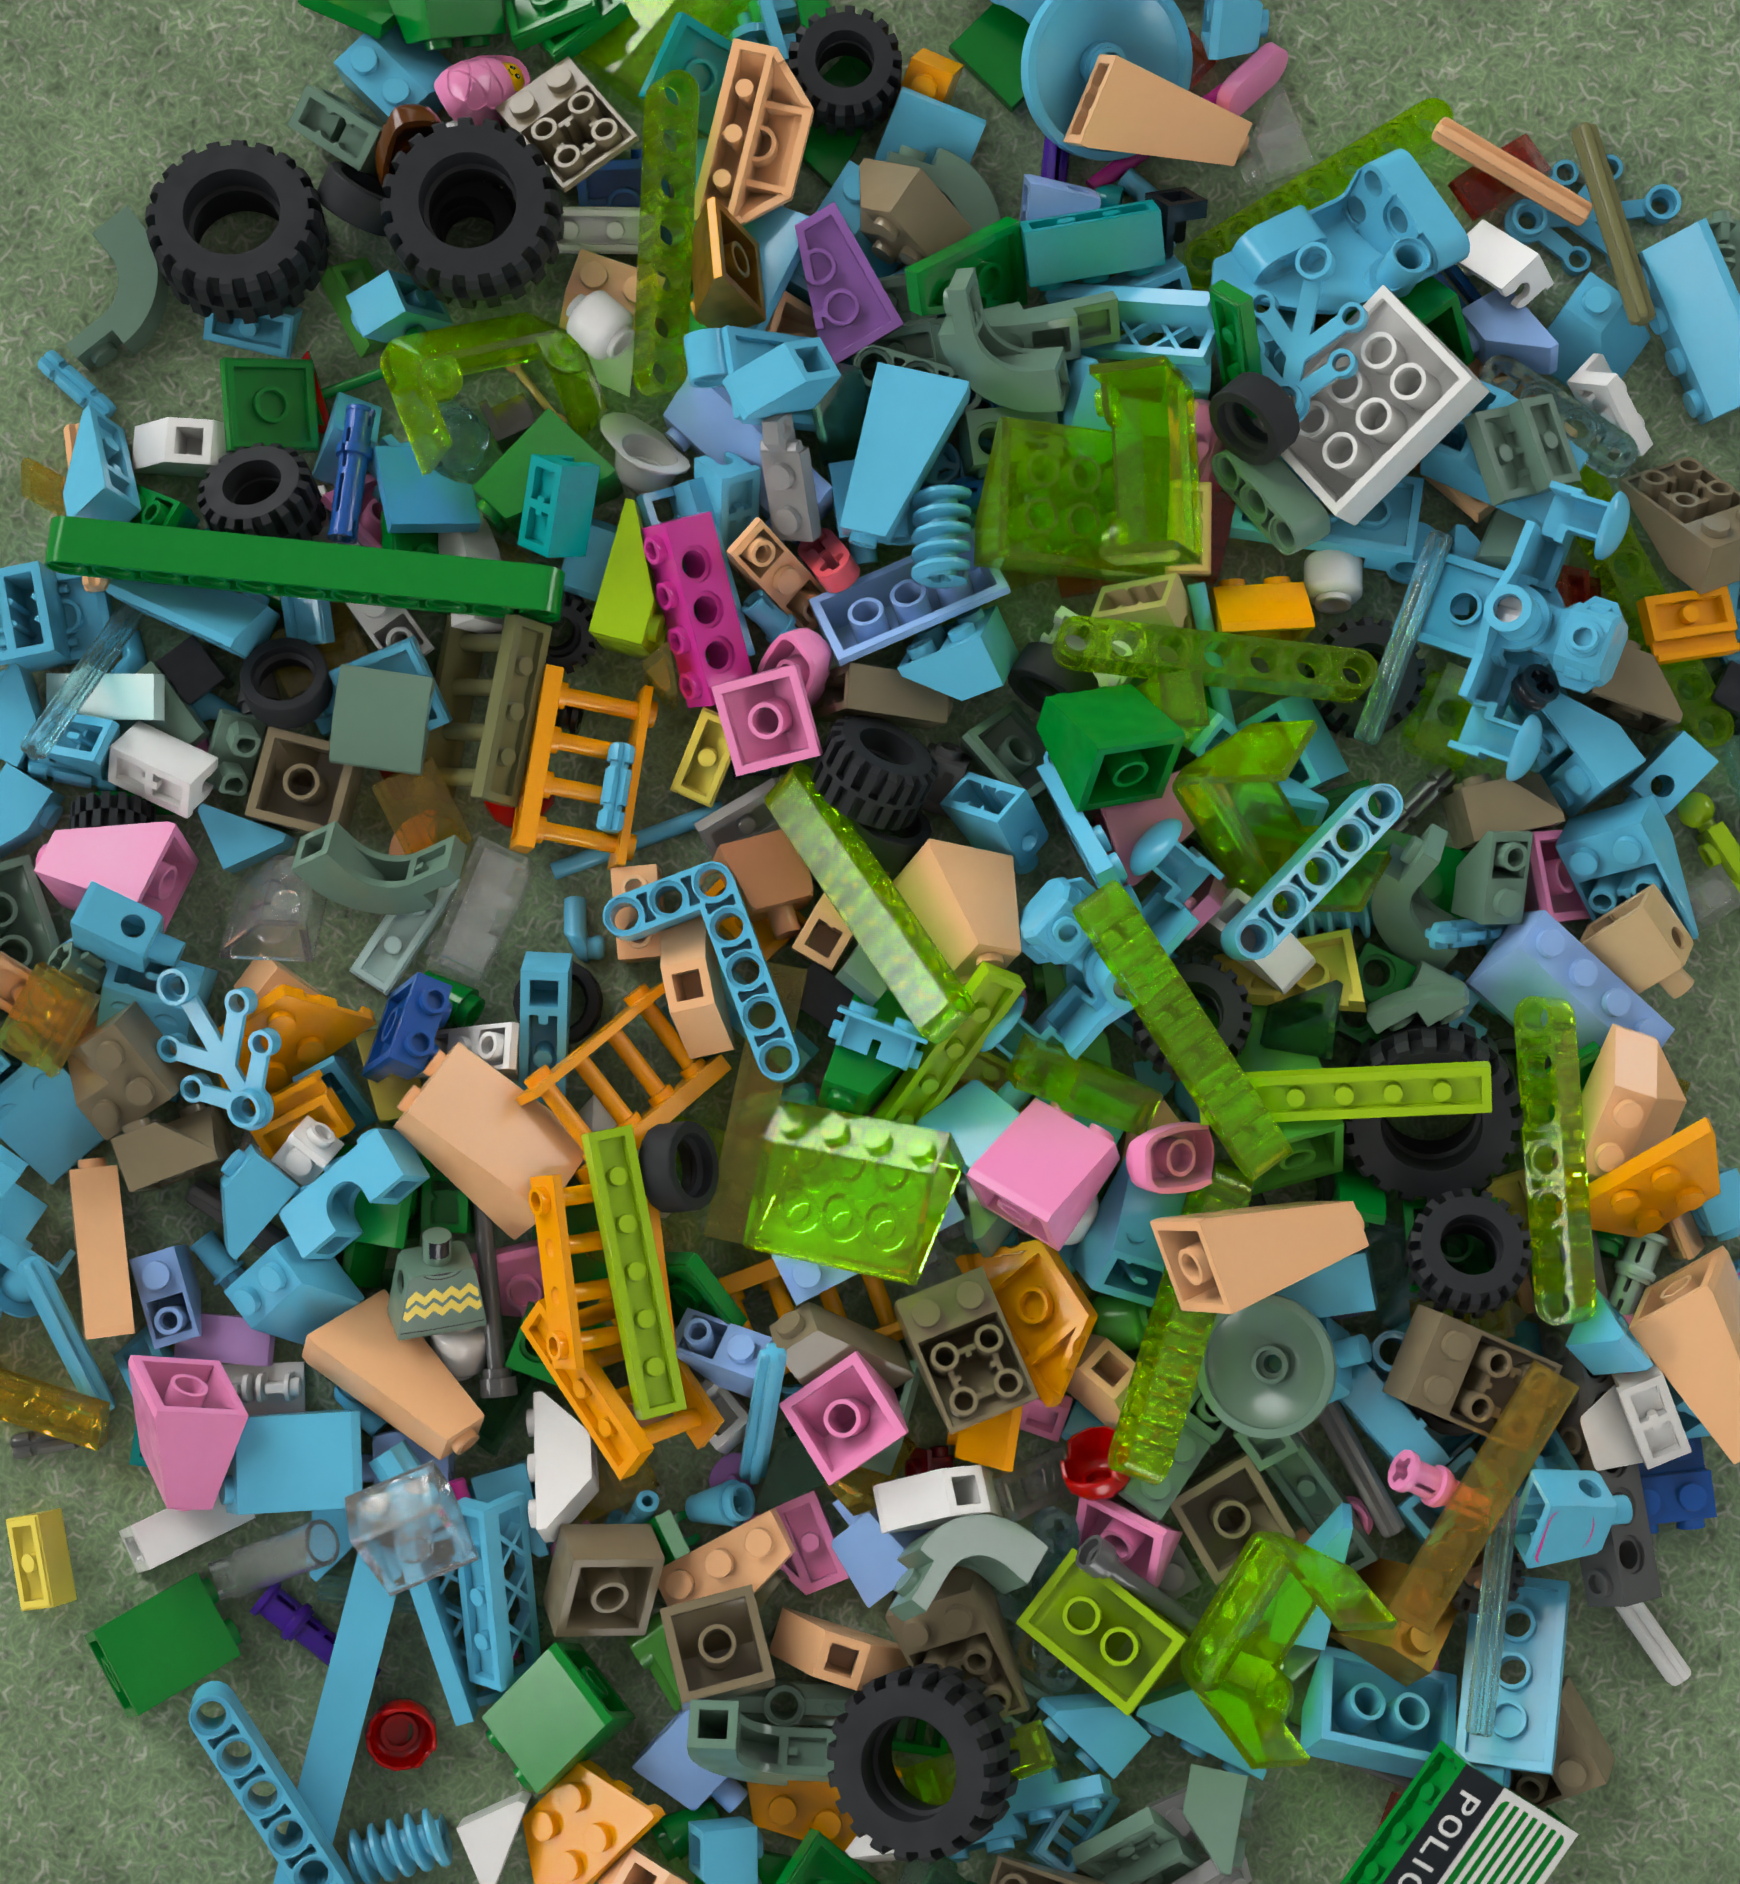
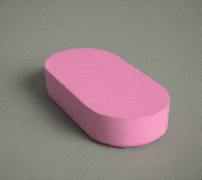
M1273 42L1261 46L1226 78L1218 91L1216 105L1241 116L1280 79L1288 62L1287 51Z

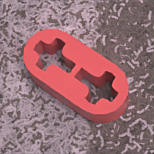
M821 528V537L814 542L801 541L797 552L823 588L829 593H838L856 582L860 575V567L837 536L828 528Z

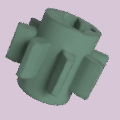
M70 941L69 944H61L52 952L47 962L48 978L55 981L52 989L69 999L74 994L83 998L85 995L95 993L104 982L107 972L105 967L106 961L90 951L85 952L75 948L73 941Z

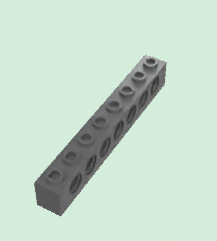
M1563 1224L1521 1230H1529L1532 1240L1528 1246V1250H1533L1528 1273L1543 1357L1563 1365L1550 1396L1556 1430L1580 1470H1591L1599 1473L1611 1494L1626 1495L1633 1509L1630 1523L1611 1526L1602 1550L1596 1554L1579 1558L1588 1607H1627L1662 1597L1638 1464L1597 1471L1593 1466L1580 1423L1581 1416L1615 1384L1612 1374L1593 1375L1565 1346L1588 1293L1597 1288L1608 1300L1596 1230Z

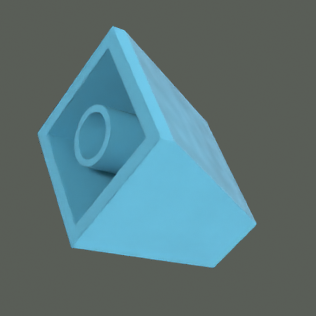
M331 1409L249 1415L219 1491L220 1502L222 1505H226L227 1513L245 1515L362 1508L360 1411Z

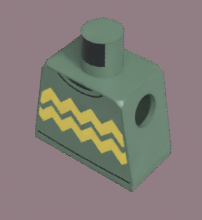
M432 1227L425 1230L422 1235L421 1247L403 1249L397 1255L387 1309L398 1341L486 1326V1315L473 1260L465 1242L460 1240L451 1242V1232L446 1228Z

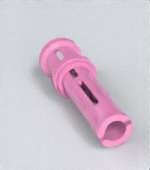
M1405 1449L1401 1451L1392 1461L1388 1471V1484L1392 1490L1400 1493L1408 1491L1417 1495L1425 1505L1432 1508L1446 1506L1472 1520L1497 1528V1531L1506 1533L1511 1537L1508 1530L1517 1507L1511 1506L1483 1491L1456 1480L1449 1468L1443 1465L1432 1466L1421 1461L1420 1456L1412 1450Z

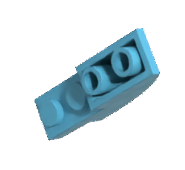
M1051 1765L1022 1773L1017 1776L1019 1782L1016 1794L1006 1799L1009 1802L1010 1808L1004 1818L993 1824L994 1829L980 1840L950 1857L946 1855L941 1858L942 1864L947 1865L967 1861L970 1859L969 1852L986 1848L987 1854H999L1014 1850L1015 1841L1027 1839L1024 1819H1028L1029 1825H1036L1056 1820L1055 1812L1072 1808L1074 1814L1098 1811L1102 1809V1801L1113 1799L1110 1780L1101 1774L1063 1782L1061 1771Z

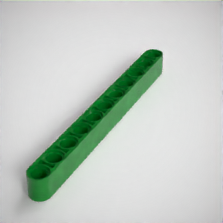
M55 516L51 518L44 563L46 568L68 575L505 619V615H520L537 622L546 623L556 622L561 618L565 580L563 570L541 564L72 516Z

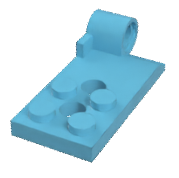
M729 325L722 328H705L692 331L683 337L690 386L695 388L724 386L722 381L727 375L782 343L809 339L811 337ZM851 358L836 366L841 377L833 385L835 396L829 390L815 408L791 412L795 430L860 437L869 395L863 393L856 385ZM731 399L734 419L740 420L742 424L762 426V421L769 418L763 417L743 421Z
M1279 457L1315 498L1322 502L1283 457ZM1405 476L1356 526L1336 517L1334 514H1329L1330 533L1303 549L1343 551L1355 557L1364 558L1363 568L1386 571V574L1396 582L1411 585L1426 582L1434 561L1437 533L1430 525L1418 522L1424 478ZM1235 503L1229 537L1272 544Z
M1046 750L1043 757L1044 764L1036 768L1068 836L1127 940L1143 932L1135 914L1143 910L1132 886L1130 884L1125 887L1122 886V884L1127 882L1126 878H1128V875L1116 852L1109 855L1106 854L1112 850V847L1101 825L1099 824L1092 828L1083 811L1076 812Z
M1521 1576L1525 1578L1524 1586L1518 1587L1517 1593H1519V1596L1515 1601H1510L1507 1604L1508 1607L1501 1611L1487 1614L1469 1613L1455 1749L1475 1768L1507 1788H1510L1511 1769L1553 1775L1571 1589L1569 1581ZM1492 1579L1488 1584H1486L1481 1589L1488 1587L1494 1579ZM1522 1613L1530 1618V1628L1523 1636L1514 1637L1505 1632V1622L1512 1614ZM1518 1660L1525 1664L1526 1675L1521 1682L1508 1684L1501 1680L1500 1670L1507 1661Z

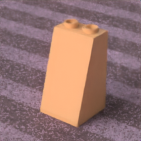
M458 1042L447 1054L439 1049L422 1071L429 1078L421 1089L413 1085L400 1101L397 1108L403 1114L393 1127L509 1237L516 1240L536 1224L535 1215L529 1206L530 1177L561 1174L562 1186L564 1188L582 1163L583 1158L581 1156L584 1152L550 1109L536 1099L520 1106L515 1098L524 1090Z
M1297 1201L1161 1217L1150 1221L1182 1311L1234 1314L1369 1246L1364 1232V1220L1356 1209L1354 1201Z
M1722 1245L1648 1286L1643 1293L1628 1330L1642 1345L1649 1357L1735 1465L1740 1462V1279L1729 1252Z

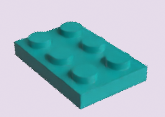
M677 12L638 97L709 138L732 42L688 14Z

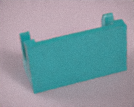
M531 454L517 545L547 558L586 556L600 466L591 462H574V457L568 455Z

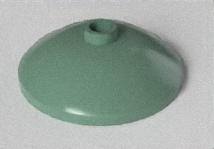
M1272 1294L1234 1314L1215 1313L1204 1327L1196 1350V1376L1204 1400L1223 1423L1235 1431L1250 1437L1276 1439L1305 1429L1322 1414L1334 1391L1337 1375L1336 1356L1326 1329L1310 1310L1300 1303L1281 1295ZM1272 1354L1278 1356L1281 1360L1282 1366L1278 1372L1272 1370L1269 1365V1358Z

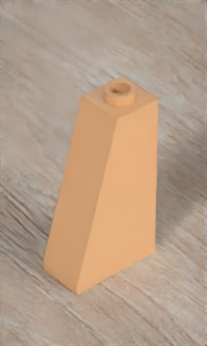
M1099 54L1063 142L1072 146L1235 166L1236 161L1242 157L1249 143L1248 133L1253 123L1117 55Z
M106 1157L77 1160L78 1169L69 1170L68 1174L83 1337L87 1340L135 1334L118 1165L107 1166Z
M385 1289L306 1336L302 1358L308 1365L438 1460L445 1458L452 1452L460 1455L469 1450L479 1440L478 1433L485 1415L423 1337L398 1341L388 1315L387 1307L390 1295Z

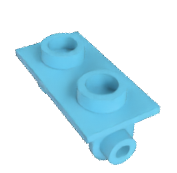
M855 1000L851 1001L849 1007L844 1005L838 1006L837 1011L846 1015L843 1022L834 1019L828 1037L836 1039L835 1045L867 1055L872 1040L875 1039L881 1042L875 1059L899 1067L904 1071H907L908 1067L915 1070L918 1069L924 1052L916 1050L915 1047L917 1042L927 1045L929 1037L921 1035L923 1026L900 1017H896L894 1024L876 1018L878 1009Z

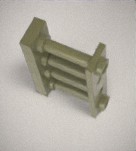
M447 615L435 681L453 720L430 730L422 776L416 775L412 793L454 803L456 787L466 786L472 787L470 797L505 807H518L552 632L551 626L520 615H505L502 634H479L451 627V615ZM483 652H498L493 679L478 678ZM474 697H489L484 724L469 723ZM465 741L481 742L475 769L460 768Z

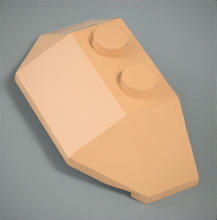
M733 38L689 215L690 221L697 222L706 200L714 196L742 226L792 201L815 110L778 47Z
M1612 1023L1539 1189L1542 1194L1561 1200L1672 1136L1687 1100L1658 1040L1654 1036Z

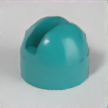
M1106 184L1095 188L1096 193L1101 198L1100 208L1122 205L1124 186Z

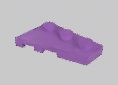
M835 202L795 225L817 336L821 338L836 366L856 355L864 347L873 345L904 326L903 321Z

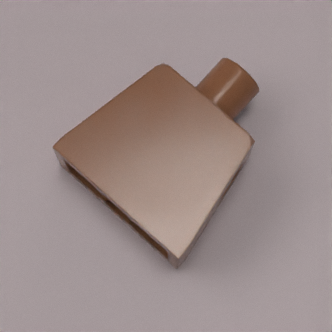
M802 824L719 845L712 861L722 863L730 870L737 882L751 922L768 918L776 940H784L799 934L801 927L795 911L807 907L813 897V884ZM719 874L720 878L722 879V881H723V883H724V885H725V887H726V885H727L726 878H725L723 875H720V874Z

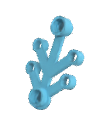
M1607 154L1609 164L1615 168L1613 178L1615 179L1614 182H1616L1623 172V163L1617 156ZM1563 159L1553 166L1549 178L1566 188H1570L1578 179L1579 169L1573 161ZM1565 168L1569 170L1571 180L1563 181L1559 179L1557 169ZM1585 184L1578 195L1591 202ZM1660 184L1650 189L1643 199L1621 201L1626 220L1645 218L1647 222L1653 225H1664L1670 222L1679 212L1681 197L1674 187ZM1530 199L1516 201L1505 213L1503 225L1506 234L1524 245L1537 242L1561 260L1562 269L1568 275L1579 276L1583 274L1591 263V256L1584 247H1573L1553 230L1554 228L1568 227L1604 254L1607 265L1612 269L1599 225H1597L1598 222L1593 205L1589 217L1581 226L1572 225ZM1652 202H1661L1665 206V213H1656L1651 207ZM1519 217H1529L1533 222V228H1522L1518 222ZM1573 254L1579 255L1583 260V266L1580 268L1573 267L1569 262V256Z
M1321 242L1305 244L1300 248L1295 258L1296 269L1304 279L1292 331L1279 313V302L1271 292L1258 290L1251 295L1253 297L1255 317L1263 322L1286 357L1283 377H1281L1268 359V345L1258 337V343L1261 347L1262 375L1269 377L1282 387L1288 396H1294V406L1299 415V422L1309 412L1311 397L1337 378L1345 380L1353 377L1359 366L1357 357L1350 350L1340 348L1330 354L1327 364L1302 380L1306 362L1347 332H1361L1369 321L1368 312L1361 304L1348 302L1339 309L1338 315L1313 332L1323 282L1333 275L1336 268L1335 255ZM1317 258H1324V268L1320 272H1311L1312 262ZM1269 298L1271 301L1269 309L1264 313H1258V302L1261 299ZM1352 310H1359V321L1356 324L1347 325V314ZM1348 356L1350 358L1349 367L1345 371H1337L1336 362L1338 359Z
M185 966L164 970L158 976L156 982V989L160 999L167 1005L182 1006L205 1048L189 1044L185 1035L175 1032L164 1035L158 1040L156 1049L159 1057L168 1063L179 1061L221 1074L229 1088L213 1086L208 1075L195 1073L182 1079L180 1083L182 1097L190 1103L201 1101L226 1109L231 1122L245 1130L254 1131L265 1127L271 1121L274 1113L272 1097L265 1089L270 1056L280 1050L281 1037L275 1029L269 1027L251 1033L248 1038V1047L252 1054L247 1077H245L239 1066V1058L246 1017L252 1014L258 1006L256 993L248 987H240L226 994L224 1005L227 1013L222 1037L198 995L200 990L198 975ZM181 978L185 985V991L180 986ZM238 995L244 998V1009H241L238 1005ZM262 1035L268 1040V1050L264 1049L261 1045ZM170 1041L176 1044V1055L170 1050ZM194 1081L200 1086L199 1095L193 1089ZM250 1100H252L255 1105L256 1113L253 1112L250 1107Z

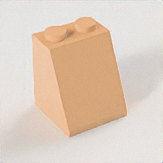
M929 838L890 884V894L938 989L954 991L959 995L983 960L1006 969L1022 952L1012 855Z

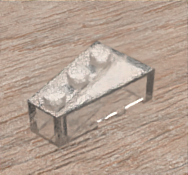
M479 835L473 851L467 860L459 885L447 902L444 911L446 917L440 931L435 930L426 946L424 954L429 956L426 966L482 991L540 867L529 858Z

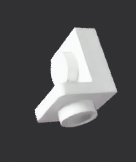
M307 1115L289 1135L286 1142L273 1156L271 1161L304 1186L311 1184L318 1178L328 1163L344 1146V1143L335 1137L334 1132L327 1125L316 1122Z

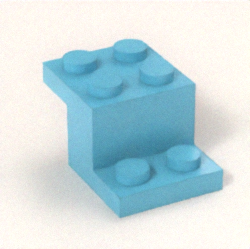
M40 561L0 568V666L16 663L30 672H37L121 655L110 594L105 591L87 592L82 584V576L54 572L46 568Z

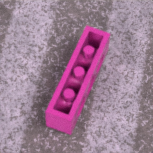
M709 511L641 528L644 537V553L651 564L656 583V599L663 610L668 629V645L675 656L680 675L679 687L682 695L686 698L688 708L716 705L711 689L712 686L753 675L712 513ZM682 559L686 564V573H684L682 568ZM694 604L696 605L698 611L697 618L694 614ZM706 649L709 653V663L705 657Z

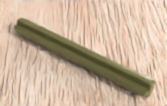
M1584 122L1572 130L1571 138L1630 325L1644 326L1655 319V309L1596 124Z

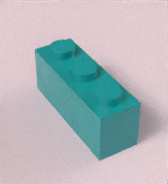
M1153 199L1020 222L1025 278L1030 287H1037L1040 291L1057 290L1064 287V282L1082 279L1084 283H1099L1108 280L1109 274L1127 272V275L1130 276L1146 275L1152 273L1154 267L1166 265L1161 210Z

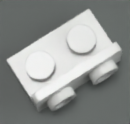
M1592 354L1569 378L1567 384L1602 451L1643 456L1653 445L1645 428V422L1641 415L1637 413L1627 393L1625 382L1618 374L1612 373L1604 355Z

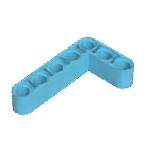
M715 861L705 862L617 895L609 900L603 911L604 924L614 936L627 942L639 940L702 916L759 1069L767 1078L779 1083L789 1082L797 1076L802 1065L801 1054L737 882L728 867ZM712 874H720L726 878V889L722 894L715 897L705 895L702 885L706 877ZM675 890L680 892L683 899L680 908L674 913L661 912L658 904L660 897L667 891ZM624 907H634L638 911V920L635 926L628 930L618 929L615 924V917L618 911ZM729 917L740 919L743 923V930L738 938L727 941L719 937L718 929L723 920ZM748 960L757 963L760 972L758 978L753 983L743 985L735 980L734 973L738 964ZM761 1004L771 1005L776 1011L774 1023L765 1029L756 1028L751 1023L752 1011ZM776 1048L788 1049L792 1054V1065L784 1073L771 1072L767 1066L768 1055Z

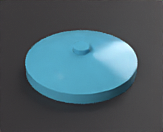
M1045 0L1028 28L1021 57L1023 94L1036 125L1056 146L1078 157L1099 161H1113L1136 155L1133 153L1072 146L1063 142L1099 54L1117 55L1189 91L1193 68V53L1189 30L1180 9L1173 0Z

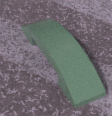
M1234 1431L1233 1436L1259 1472L1264 1469L1312 1535L1342 1502L1349 1504L1328 1470L1298 1432L1282 1438L1261 1439ZM1353 1508V1530L1341 1579L1378 1560V1553Z

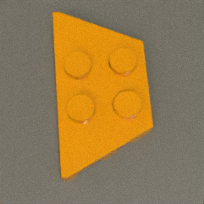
M281 984L259 999L256 1010L252 1014L247 1015L239 1066L245 1077H247L252 1054L248 1047V1038L251 1033L267 1027L275 1029L281 1037V1048L276 1054L270 1056L265 1089L271 1095L292 1082V1077L318 1064L377 1024L374 1012L364 1006H361L359 1011L338 1006L335 998L321 994L310 995L304 992L303 989ZM225 1023L218 1028L222 1037ZM262 1035L261 1045L264 1049L268 1050V1040ZM218 1074L221 1087L229 1089L222 1075Z
M1707 1117L1700 1119L1613 1169L1611 1172L1606 1173L1549 1207L1554 1221L1568 1226L1641 1238L1649 1233L1660 1230L1666 1223L1682 1214L1698 1209L1706 1201L1721 1193L1716 1137L1710 1120Z
M1037 1239L1022 1242L1019 1245L999 1247L994 1255L983 1258L981 1253L958 1256L954 1261L962 1273L983 1266L1039 1397L1046 1408L1056 1407L1064 1397L1098 1318L1097 1312L1057 1250Z
M586 1760L577 1763L522 1818L534 1884H594L666 1813L656 1803L647 1805L633 1796L632 1787L621 1780L612 1779L605 1769L593 1761Z
M894 1766L899 1779L902 1775L911 1778L912 1771ZM788 1780V1786L747 1782L752 1819L757 1827L799 1840H803L809 1829L812 1828L821 1832L843 1852H845L857 1836L850 1828V1825L854 1822L848 1812L841 1815L835 1801L841 1799L837 1787L830 1788L829 1782Z

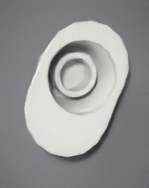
M612 412L605 414L600 420V431L615 449V469L620 482L637 494L641 495L669 488L677 475L684 474L690 469L689 460L677 451L661 432L634 415Z

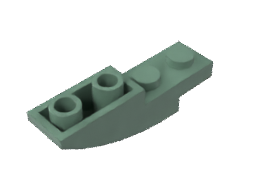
M1113 291L1023 309L1020 302L983 309L990 327L1003 340L1012 345L1029 349L1064 347L1066 361L1081 358L1080 349L1121 341L1118 298ZM945 317L930 320L935 362L950 366L938 339V333Z
M1197 1379L1183 1395L1138 1458L1140 1461L1132 1471L1129 1482L1118 1493L1154 1522H1158L1163 1518L1210 1446L1218 1442L1228 1427L1209 1408L1200 1391Z

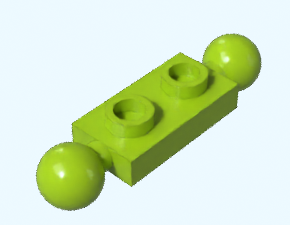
M1702 792L1688 793L1677 805L1678 818L1684 825L1698 829L1700 835L1696 838L1700 845L1697 849L1701 859L1710 869L1716 868L1725 882L1723 885L1725 895L1735 907L1740 908V846L1723 820L1717 824L1714 821L1715 806L1712 799Z

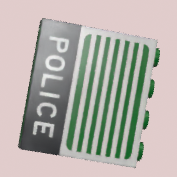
M1440 1740L1340 1884H1544L1579 1834L1552 1809L1548 1807L1545 1811L1475 1768L1456 1749Z

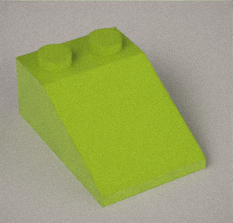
M626 498L588 631L605 650L657 663L660 651L666 652L669 646L667 641L668 629L663 610L656 599V583L651 564L644 553V537L641 528H644L640 508L635 500Z
M1073 1547L1016 1621V1624L1124 1714L1129 1716L1134 1712L1190 1637L1162 1614L1109 1577L1106 1579L1101 1577L1092 1578L1078 1568L1076 1565L1078 1550Z

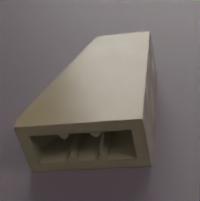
M850 662L829 670L830 674L825 683L826 688L818 702L811 707L814 721L835 722L848 715L856 717L857 715H864L884 720L898 727L930 729L947 724V718L952 710L953 699L951 696L902 677L899 670Z
M810 1302L784 1314L778 1321L769 1326L773 1343L776 1344L777 1348H784L786 1350V1366L803 1387L855 1351H858L893 1389L915 1377L905 1348L900 1342Z

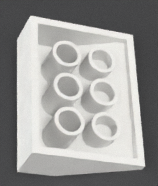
M1382 285L1363 305L1369 315L1367 326L1358 333L1347 332L1315 355L1305 365L1302 380L1327 364L1330 354L1336 349L1345 348L1350 350L1359 362L1358 370L1353 377L1345 380L1337 378L1310 398V409L1306 417L1299 422L1300 431L1296 441L1281 454L1283 459L1336 517L1353 526H1356L1490 392L1472 371L1385 285ZM1358 310L1346 324H1356L1360 319V311ZM1348 356L1339 358L1336 362V370L1339 372L1345 371L1350 365V358ZM1289 396L1290 399L1293 401V404L1295 405L1294 396ZM1258 418L1253 419V424L1266 433L1262 422Z

